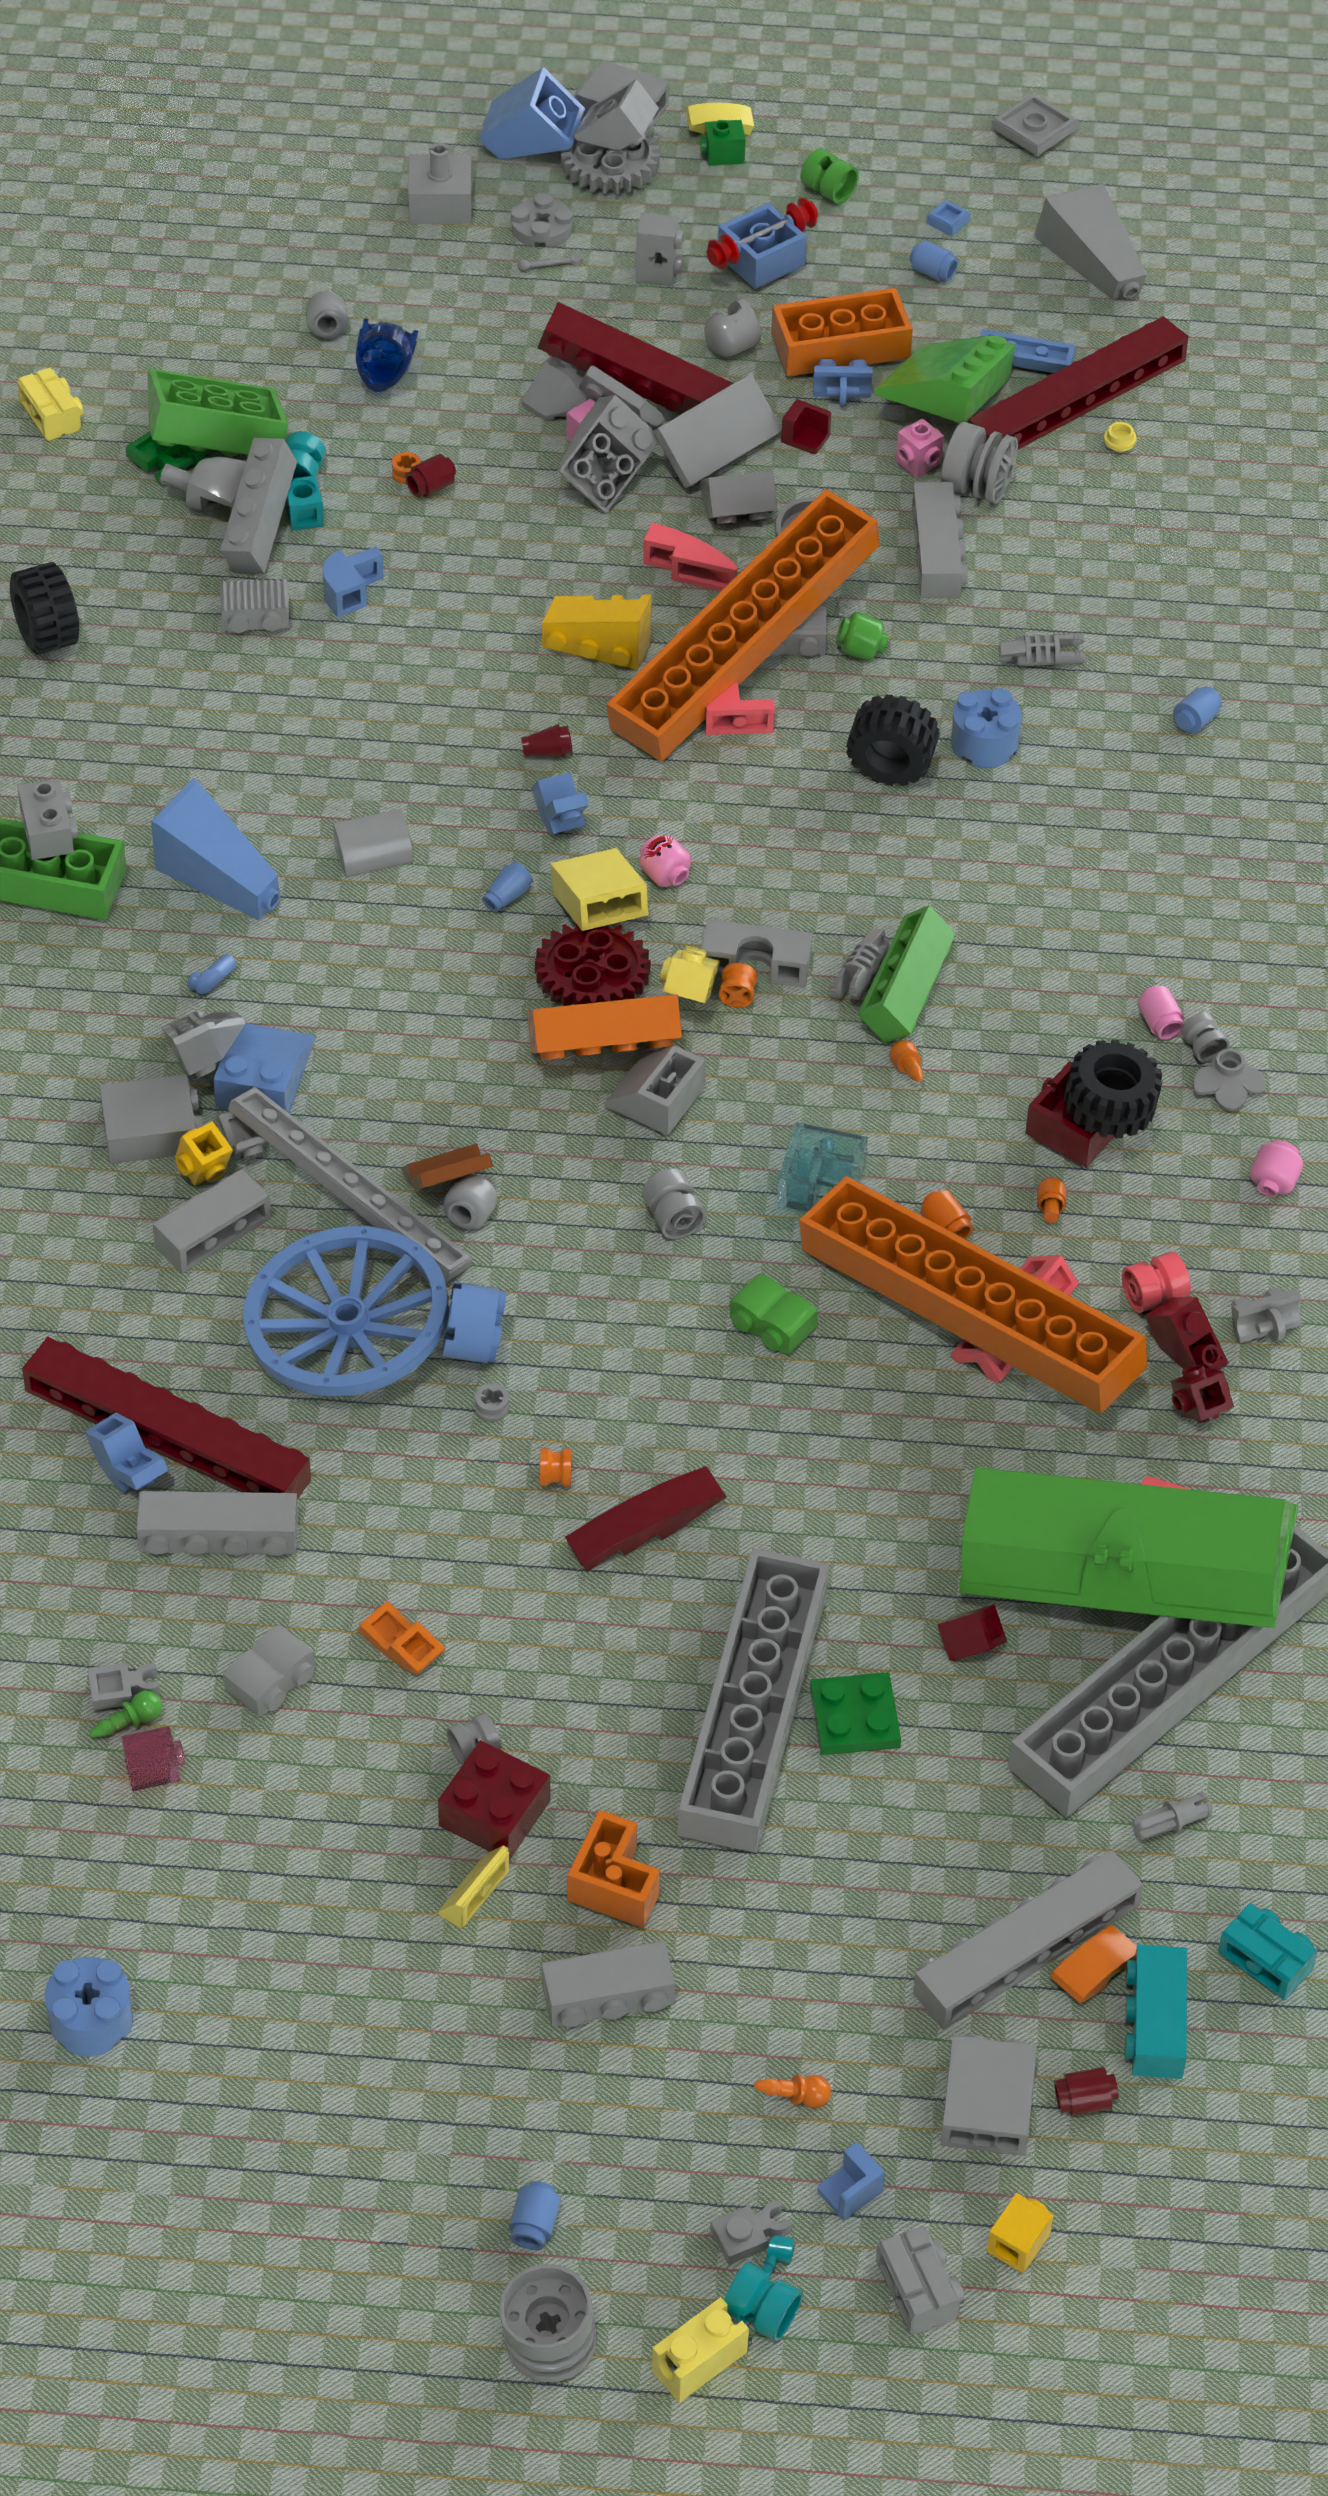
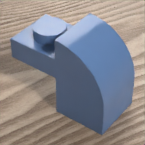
M377 546L346 557L340 549L331 554L325 561L323 566L324 599L337 618L366 607V585L383 579V554Z
M571 772L538 780L531 787L539 815L550 834L586 826L582 812L589 806L585 792L577 794Z
M117 1412L85 1431L92 1451L101 1468L111 1482L123 1493L131 1488L137 1490L148 1487L156 1482L157 1477L168 1471L163 1457L145 1448L135 1423Z

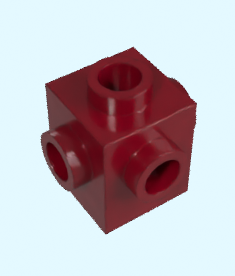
M1195 1365L1184 1369L1182 1377L1170 1381L1174 1392L1172 1393V1402L1177 1412L1181 1414V1417L1195 1419L1198 1423H1204L1218 1418L1219 1413L1234 1408L1229 1385L1223 1371L1204 1368V1365Z

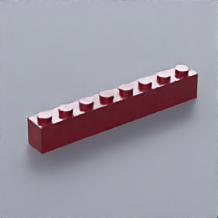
M1162 316L1151 323L1145 324L1136 331L1122 336L1117 341L1096 350L1079 361L1073 362L1060 371L1048 375L1041 381L1025 387L1020 392L999 401L982 412L974 414L968 419V423L985 428V443L989 436L996 431L1002 434V438L1006 435L1017 438L1019 450L1186 360L1189 336Z
M47 1336L22 1368L26 1392L94 1424H98L117 1412L135 1423L145 1448L239 1492L297 1493L298 1499L311 1482L310 1458L306 1457L301 1451L284 1447L272 1441L265 1434L254 1433L239 1426L237 1422L230 1418H222L213 1414L198 1403L185 1401L173 1395L166 1388L155 1387L142 1381L134 1373L123 1372L112 1367L99 1357H91L84 1354L67 1342H59Z

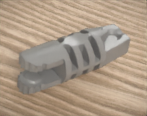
M1084 633L1018 636L1015 638V641L1000 642L998 648L999 662H1017V666L1083 664L1086 662V654L1084 652H1060V647L1083 644L1085 642Z
M871 929L863 940L856 945L830 987L829 991L832 997L841 999L849 990L851 998L856 1000L861 998L878 972L888 951L889 941L886 938L884 929Z

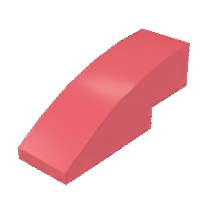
M652 522L644 538L643 564L671 570V580L722 591L737 576L738 566L711 545L692 535Z

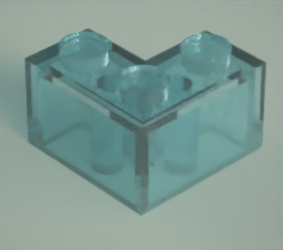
M796 1122L779 1175L777 1205L808 1212L816 1204L822 1185L834 1187L845 1176L861 1183L866 1166L868 1137Z

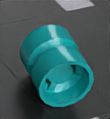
M305 431L291 433L285 442L297 459L293 478L316 476L317 478L318 470L321 468L326 456L324 443L312 433Z
M749 2261L743 2265L735 2276L725 2295L724 2301L728 2304L727 2313L731 2318L739 2322L743 2321L744 2323L753 2321L756 2332L777 2342L784 2336L794 2320L803 2298V2291L782 2279L775 2283L771 2282L768 2271Z

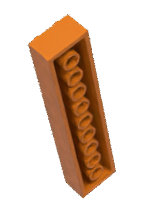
M825 489L606 704L610 729L662 762L705 720L706 706L733 683L738 682L739 686L879 547L878 521Z
M845 1176L799 1219L802 1251L1099 1414H1102L1147 1368L1146 1336L848 1176Z

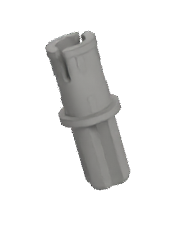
M1199 1792L1194 1796L1175 1803L1170 1800L1163 1803L1162 1808L1135 1817L1132 1821L1133 1831L1141 1840L1149 1839L1170 1830L1175 1833L1179 1832L1186 1824L1212 1816L1211 1802L1208 1801L1202 1804L1201 1801L1208 1798L1204 1792Z

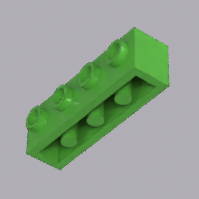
M930 905L903 916L858 1013V1016L884 1043L898 1038H906L915 1030L916 1020L928 1002L927 996L932 985L939 978L938 972L944 959L950 953V946L956 933Z

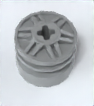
M962 421L957 426L949 442L943 462L941 482H953L954 491L963 494L970 489L973 483L974 497L982 499L986 496L987 501L997 504L1003 497L1014 473L1018 450L1017 438L1009 435L1002 438L1001 433L994 431L985 443V428Z
M539 2264L526 2268L508 2282L501 2294L499 2315L511 2363L521 2374L538 2382H559L574 2377L588 2365L596 2351L597 2330L593 2317L592 2300L586 2283L574 2271L561 2265Z

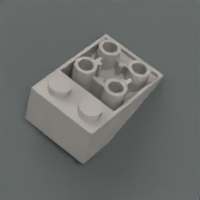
M616 395L598 398L581 421L557 471L600 511L606 514L659 441L653 432L654 430Z

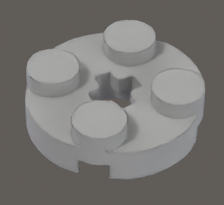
M538 193L534 198L523 201L512 208V234L518 241L528 246L535 247V242L545 243V247L557 246L565 242L572 233L573 211L564 203L553 199L552 195Z

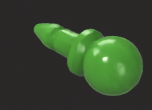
M148 1690L137 1693L132 1698L131 1703L126 1701L122 1703L123 1712L119 1711L109 1716V1719L100 1721L90 1731V1736L92 1738L108 1736L114 1730L118 1731L127 1726L128 1723L137 1728L140 1722L149 1723L155 1721L160 1716L163 1708L160 1697Z

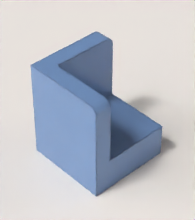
M856 2142L844 2151L843 2167L818 2185V2194L844 2221L883 2193L885 2171Z

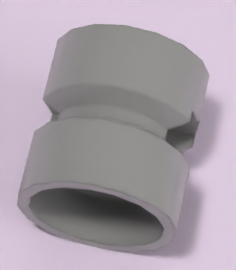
M674 1168L660 1171L650 1177L644 1184L642 1196L666 1238L681 1239L687 1237L704 1224L706 1211L682 1170Z

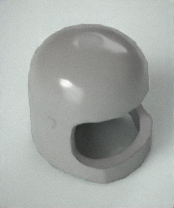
M739 298L729 305L728 316L722 313L713 314L706 321L704 328L708 346L715 354L721 357L735 356L757 345L761 339L758 320L744 298Z

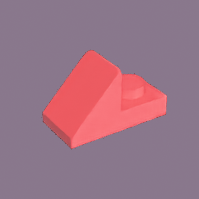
M738 682L733 683L706 706L705 735L774 733V699L740 700Z

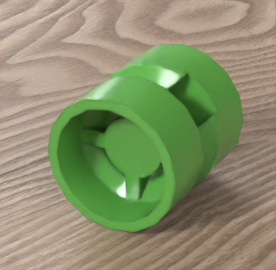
M818 148L805 160L801 169L800 179L803 184L817 192H821L823 196L831 201L840 204L853 194L859 180V172L857 168L843 160H839L837 156L827 150Z

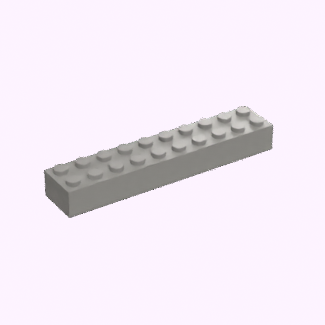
M1295 1525L1275 1628L1160 1616L1011 1741L1008 1769L1063 1816L1069 1817L1328 1595V1551Z

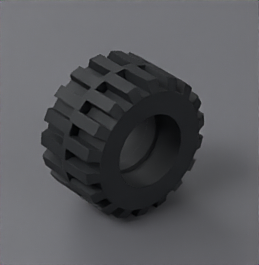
M49 562L13 572L10 579L11 604L19 631L31 651L38 655L76 644L80 629L78 611L70 585L56 563Z
M885 695L884 698L875 696L872 697L871 701L866 700L862 703L861 708H858L846 747H848L847 756L852 759L851 764L854 768H860V773L863 776H870L872 781L877 783L882 781L886 785L893 786L894 783H898L900 786L908 784V781L915 783L919 781L920 776L924 777L927 774L937 746L939 728H937L938 723L936 719L930 717L931 712L927 708H921L920 703L915 700L911 702L906 700L907 697L904 696L899 698L893 695Z
M1104 1040L1096 1041L1095 1046L1088 1044L1083 1047L1082 1052L1078 1051L1071 1064L1064 1095V1103H1067L1066 1110L1069 1115H1074L1073 1121L1077 1125L1083 1124L1085 1126L1084 1130L1090 1133L1093 1131L1100 1133L1099 1136L1106 1138L1108 1135H1114L1115 1138H1123L1124 1134L1133 1136L1137 1134L1138 1129L1142 1131L1146 1129L1149 1121L1152 1122L1163 1082L1161 1080V1069L1157 1068V1061L1154 1058H1148L1147 1051L1142 1048L1138 1050L1134 1048L1135 1044L1129 1042L1121 1044L1120 1040H1111V1043H1106Z

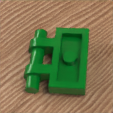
M150 431L125 447L126 457L145 471L150 472L157 466L161 468L154 474L159 483L161 482L160 477L165 464H170L184 470L191 465L196 466L199 461L212 452V449L196 451L189 448L188 445L176 443L175 446L161 445L156 440H152ZM179 452L183 454L177 459L172 458Z

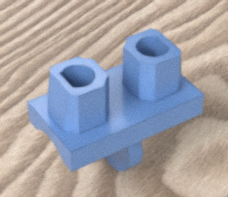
M821 359L818 366H814L813 397H839V406H846V397L871 398L872 367H867L865 360H852L849 362V366H836V362L833 359Z

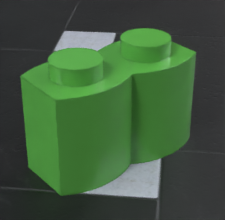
M757 1274L730 1300V1318L735 1327L742 1332H749L760 1336L763 1343L774 1351L777 1350L784 1354H790L817 1327L818 1310L810 1302L795 1293L787 1292L778 1282L763 1274Z

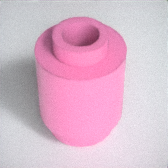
M1152 986L1146 989L1139 998L1137 1006L1151 1032L1162 1040L1172 1039L1179 1035L1184 1025V1015L1169 988Z

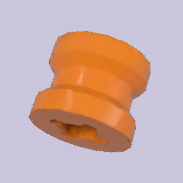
M743 963L727 965L722 972L721 980L723 983L719 989L720 1000L734 1008L749 1006L754 1000V987L757 982L756 971L751 966Z
M541 1447L540 1486L560 1483L563 1487H571L572 1448H564L561 1452H552L550 1448Z

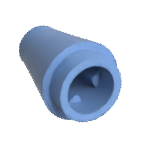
M518 862L504 865L486 894L482 897L483 903L488 909L497 913L500 909L530 890L529 885L533 882L530 872Z

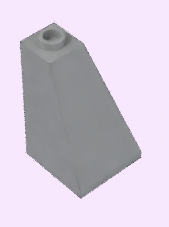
M1101 183L1046 197L1034 233L1036 239L1110 299L1130 298L1140 293L1147 273L1104 184Z

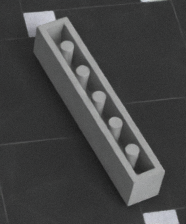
M1113 1850L1101 1857L1094 1856L1088 1859L1079 1871L1068 1878L1062 1876L1056 1879L1047 1891L1036 1898L1030 1896L1024 1899L1016 1907L1015 1911L1004 1918L996 1917L989 1921L983 1930L972 1938L965 1937L960 1939L951 1947L948 1953L940 1958L926 1960L915 1973L913 1994L944 2030L1139 1907L1143 1884Z

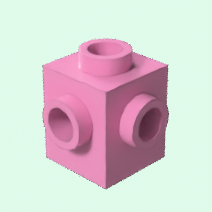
M923 418L904 427L898 432L896 462L918 479L942 465L944 435Z

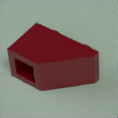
M1171 1297L1145 1315L1160 1349L1183 1370L1195 1365H1204V1368L1219 1370L1229 1363L1197 1297Z

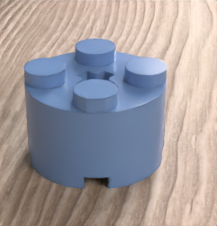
M998 688L995 690L963 692L958 696V701L953 711L951 747L957 757L962 760V756L972 760L971 765L977 767L992 768L1004 765L1009 761L1010 756L1014 752L1016 754L1019 748L1022 712L1017 702L1012 698V694L1006 689Z
M454 1281L450 1297L452 1303L449 1307L448 1321L444 1332L442 1357L485 1364L488 1362L495 1363L501 1339L502 1327L500 1324L502 1314H504L507 1292L499 1291L498 1288Z
M82 1957L71 1961H62L54 1968V1973L50 1977L45 1989L49 2029L54 2039L63 2044L67 2051L80 2056H97L112 2050L115 2043L122 2037L125 2039L129 2034L133 2023L129 1983L121 1970V1966L114 1960Z

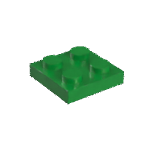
M889 1672L810 1679V1694L821 1755L901 1747V1735Z

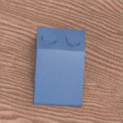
M246 1023L224 1058L220 1060L214 1077L216 1108L228 1110L231 1100L256 1087L289 1113L314 1045L315 1035Z

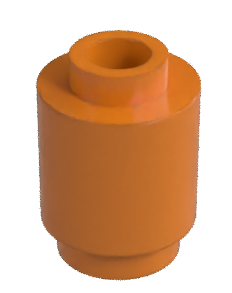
M935 1190L924 1198L920 1211L924 1218L964 1239L972 1233L973 1225L971 1224L970 1215L949 1190Z

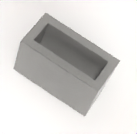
M401 809L333 823L334 847L346 877L413 862L411 840Z

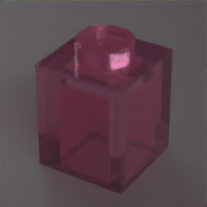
M169 1726L121 1736L124 1760L132 1792L180 1781L178 1765L185 1764V1757L181 1740L173 1741Z

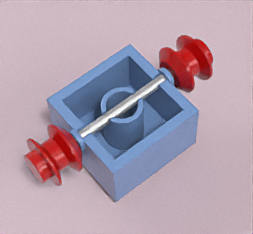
M804 197L798 199L797 205L795 203L787 204L786 216H783L770 203L764 204L719 225L718 241L712 239L708 242L707 258L713 266L720 270L726 269L727 265H729L754 289H757L805 266L807 236L803 232L806 226L809 228L816 226L818 210L813 202Z

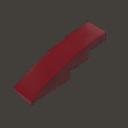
M704 1466L633 1496L595 1517L565 1536L582 1566L588 1572L619 1550L626 1556L657 1534L664 1540L727 1496L709 1468Z

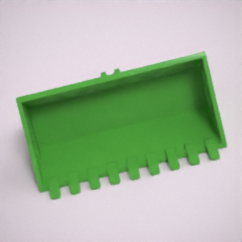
M975 1467L961 1540L962 1575L959 1582L960 1593L1275 1628L1299 1505L1285 1499Z

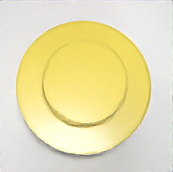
M1115 422L1106 430L1104 443L1114 451L1123 452L1135 446L1137 437L1130 424Z

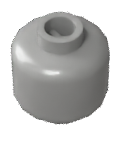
M330 291L318 292L312 296L306 307V321L311 332L320 338L330 339L337 337L344 331L347 326L348 315L346 303L341 296Z
M468 1174L462 1176L455 1181L447 1192L443 1202L444 1211L449 1220L463 1229L472 1230L479 1228L495 1210L498 1202L497 1192L487 1179L479 1175Z

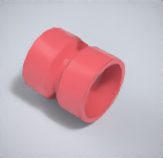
M1171 1251L1153 1257L1150 1265L1141 1261L1124 1267L1121 1277L1125 1295L1129 1304L1137 1313L1155 1309L1162 1304V1300L1165 1302L1171 1297H1188L1190 1295L1191 1284L1189 1274L1183 1260L1176 1252Z

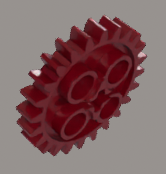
M563 924L562 934L552 930L551 940L543 938L542 948H537L536 982L537 984H542L543 994L551 993V1002L563 999V1006L635 999V994L642 995L644 993V985L649 984L651 967L649 950L643 949L642 939L634 941L633 931L623 935L622 925H618L614 929H610L609 925L582 931L577 924L574 929Z

